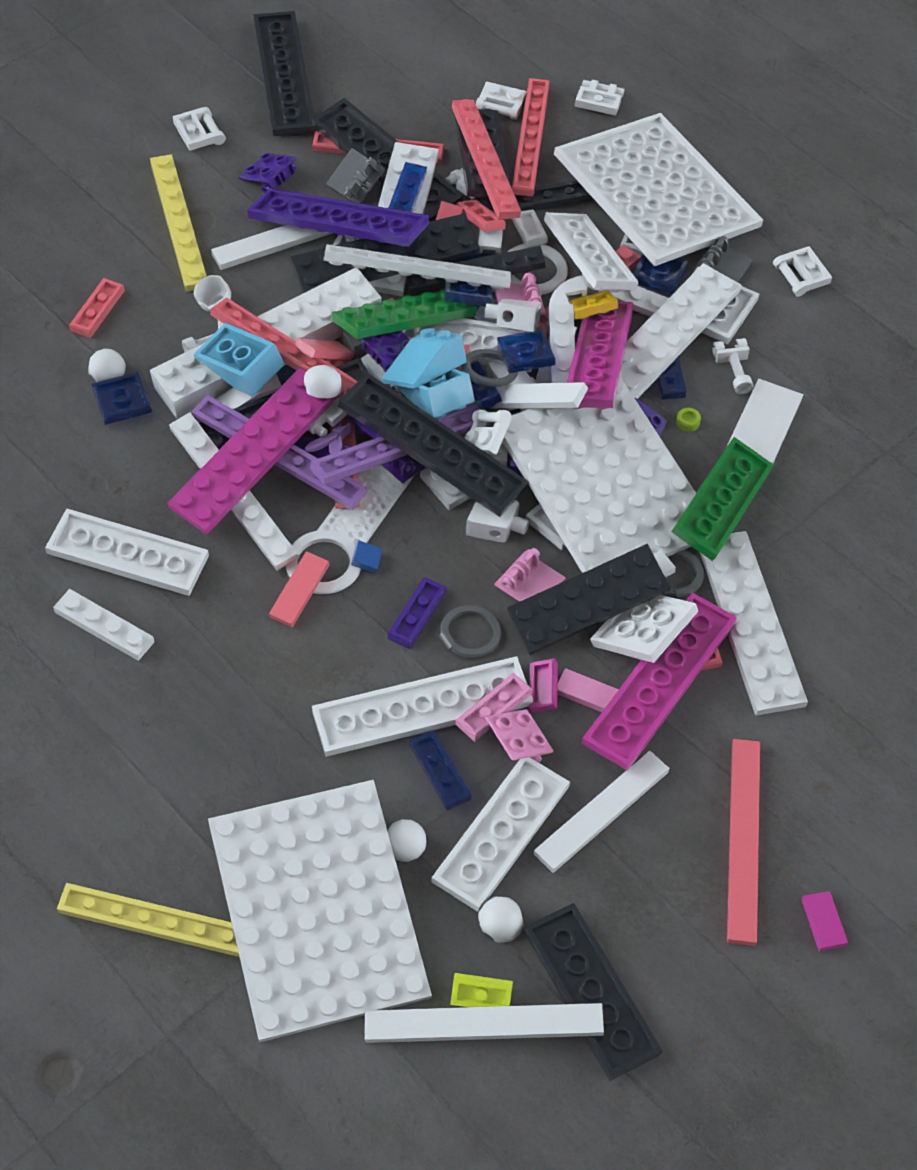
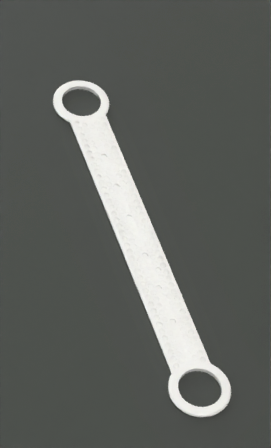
M521 244L510 249L508 252L541 245L543 255L551 259L556 265V275L550 281L538 284L540 295L556 290L565 282L568 266L564 257L554 248L544 244L529 247ZM511 275L510 283L521 284L522 281ZM485 299L474 317L479 321L497 324V319L485 318L486 304L498 305L497 300ZM470 363L475 373L483 377L486 375L488 365ZM471 381L472 390H474L475 386L479 384H476ZM382 465L359 472V483L367 487V493L361 499L360 507H355L351 510L349 508L335 509L334 506L317 531L301 536L292 544V547L298 554V558L305 548L319 542H330L342 547L350 558L347 571L336 580L319 582L313 592L314 594L339 592L350 586L357 579L361 568L351 565L356 543L358 540L365 543L369 541L412 478L402 484ZM298 558L286 565L289 577L292 576L298 566Z

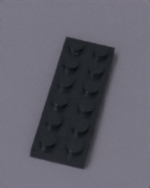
M478 109L511 186L498 110ZM455 117L467 197L489 198Z
M647 543L507 607V611L530 656L667 593L671 587Z
M575 903L524 927L523 932L565 1004L602 1003L604 1035L584 1037L609 1081L662 1054L661 1047Z

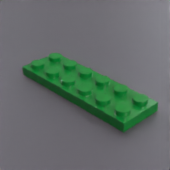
M442 289L441 292H425L420 296H404L402 299L383 300L382 303L377 304L366 303L361 307H344L342 310L332 312V321L356 339L473 317L476 316L477 307L468 302L466 298L456 294L454 290Z
M733 437L671 532L713 561L774 464L736 437Z

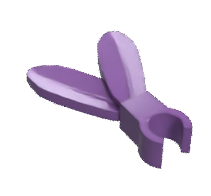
M339 421L333 428L332 433L310 442L305 447L306 452L317 451L328 445L330 454L342 451V440L352 432L350 422L342 426L341 421Z

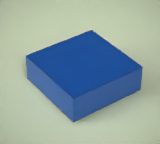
M358 540L351 565L375 574L378 569L382 548Z

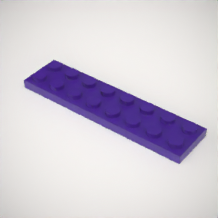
M269 188L247 210L249 218L262 222L269 221L279 225L297 226L302 229L308 228L319 232L336 233L340 236L347 235L357 237L358 239L375 240L380 243H392L402 247H409L429 224V215L272 188Z

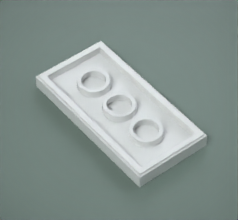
M758 379L730 441L733 437H736L773 464L802 401L803 394Z

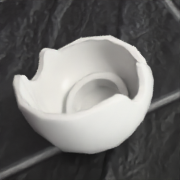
M210 275L201 279L196 284L194 297L204 310L211 312V308L226 297L231 300V291L221 276Z
M101 349L96 351L90 358L88 373L92 375L97 383L110 384L117 382L124 375L126 364L118 352L112 349Z
M327 365L314 366L308 369L304 376L306 392L317 398L336 397L341 393V376L333 367Z
M402 819L392 823L387 831L395 860L410 862L421 856L426 847V834L418 823L413 820Z
M508 897L491 898L482 905L478 913L482 931L490 935L497 943L514 940L520 935L524 927L520 907Z

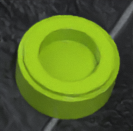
M683 408L678 412L676 424L681 430L692 432L700 426L701 415L697 410Z

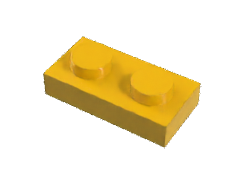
M608 290L568 300L569 304H573L574 319H585L590 315L603 314L618 308V300Z

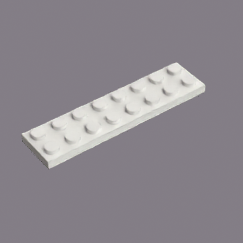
M395 142L378 207L424 214L438 158V149ZM398 274L370 281L369 283L377 292L403 296L407 277Z
M703 263L626 343L620 377L634 398L638 399L740 292L741 284Z
M747 532L731 533L713 561L701 553L700 556L718 607L737 617L736 623L728 633V637L755 716L806 707L808 701Z
M517 656L313 705L312 712L325 756L456 725V719L512 673H515L527 684ZM530 695L513 710L529 707L533 703L532 696Z

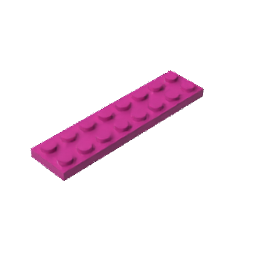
M618 301L617 309L609 310V312L590 315L582 319L567 383L584 382L588 390L578 408L573 409L597 408L604 410L614 407L633 313V302Z
M299 368L167 503L169 509L207 535L335 402L338 395L332 398H317L307 394L306 386H304L306 371Z
M691 593L686 601L696 603L698 608L697 614L654 663L645 660L639 662L582 738L581 744L627 771L736 623V616L694 593Z

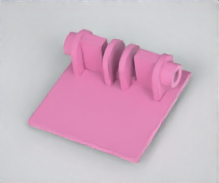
M531 273L524 275L521 284L510 283V288L494 289L498 305L503 299L542 302L539 287L536 284V277ZM543 302L540 315H546ZM507 310L508 315H513L510 310Z
M532 548L525 551L494 585L520 602L563 582L566 577L539 560L540 552Z
M527 709L485 717L512 761L530 757L540 763L542 761L541 755L554 752Z

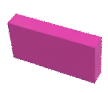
M555 658L530 663L529 687L533 689L531 694L533 703L529 705V710L532 713L557 709L558 662Z
M827 891L803 896L802 903L818 951L822 952L846 947L848 941L831 892Z

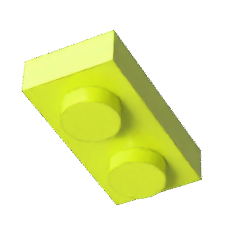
M455 973L450 1005L462 1007L510 1006L513 981Z

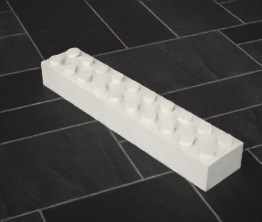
M356 267L257 317L296 342L298 338L333 341L342 336L344 329L332 321V312L342 310L344 307L355 308L361 307L366 303L377 304L382 303L381 296ZM203 344L150 370L155 390L177 420L189 412L192 413L206 395L216 399L233 388L194 357L193 354Z

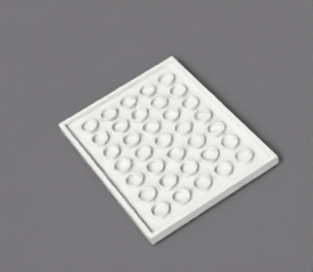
M661 113L555 147L554 155L654 266L715 244V240L718 237L725 236L730 239L762 226L763 219Z
M619 377L613 408L604 410L597 408H531L511 416V422L502 442L523 477L529 481L528 485L582 573L647 543L652 553L662 550L667 557L691 547L673 534L671 530L696 492L621 377Z
M374 780L208 819L259 1043L365 1015V1011L388 1010L432 997Z

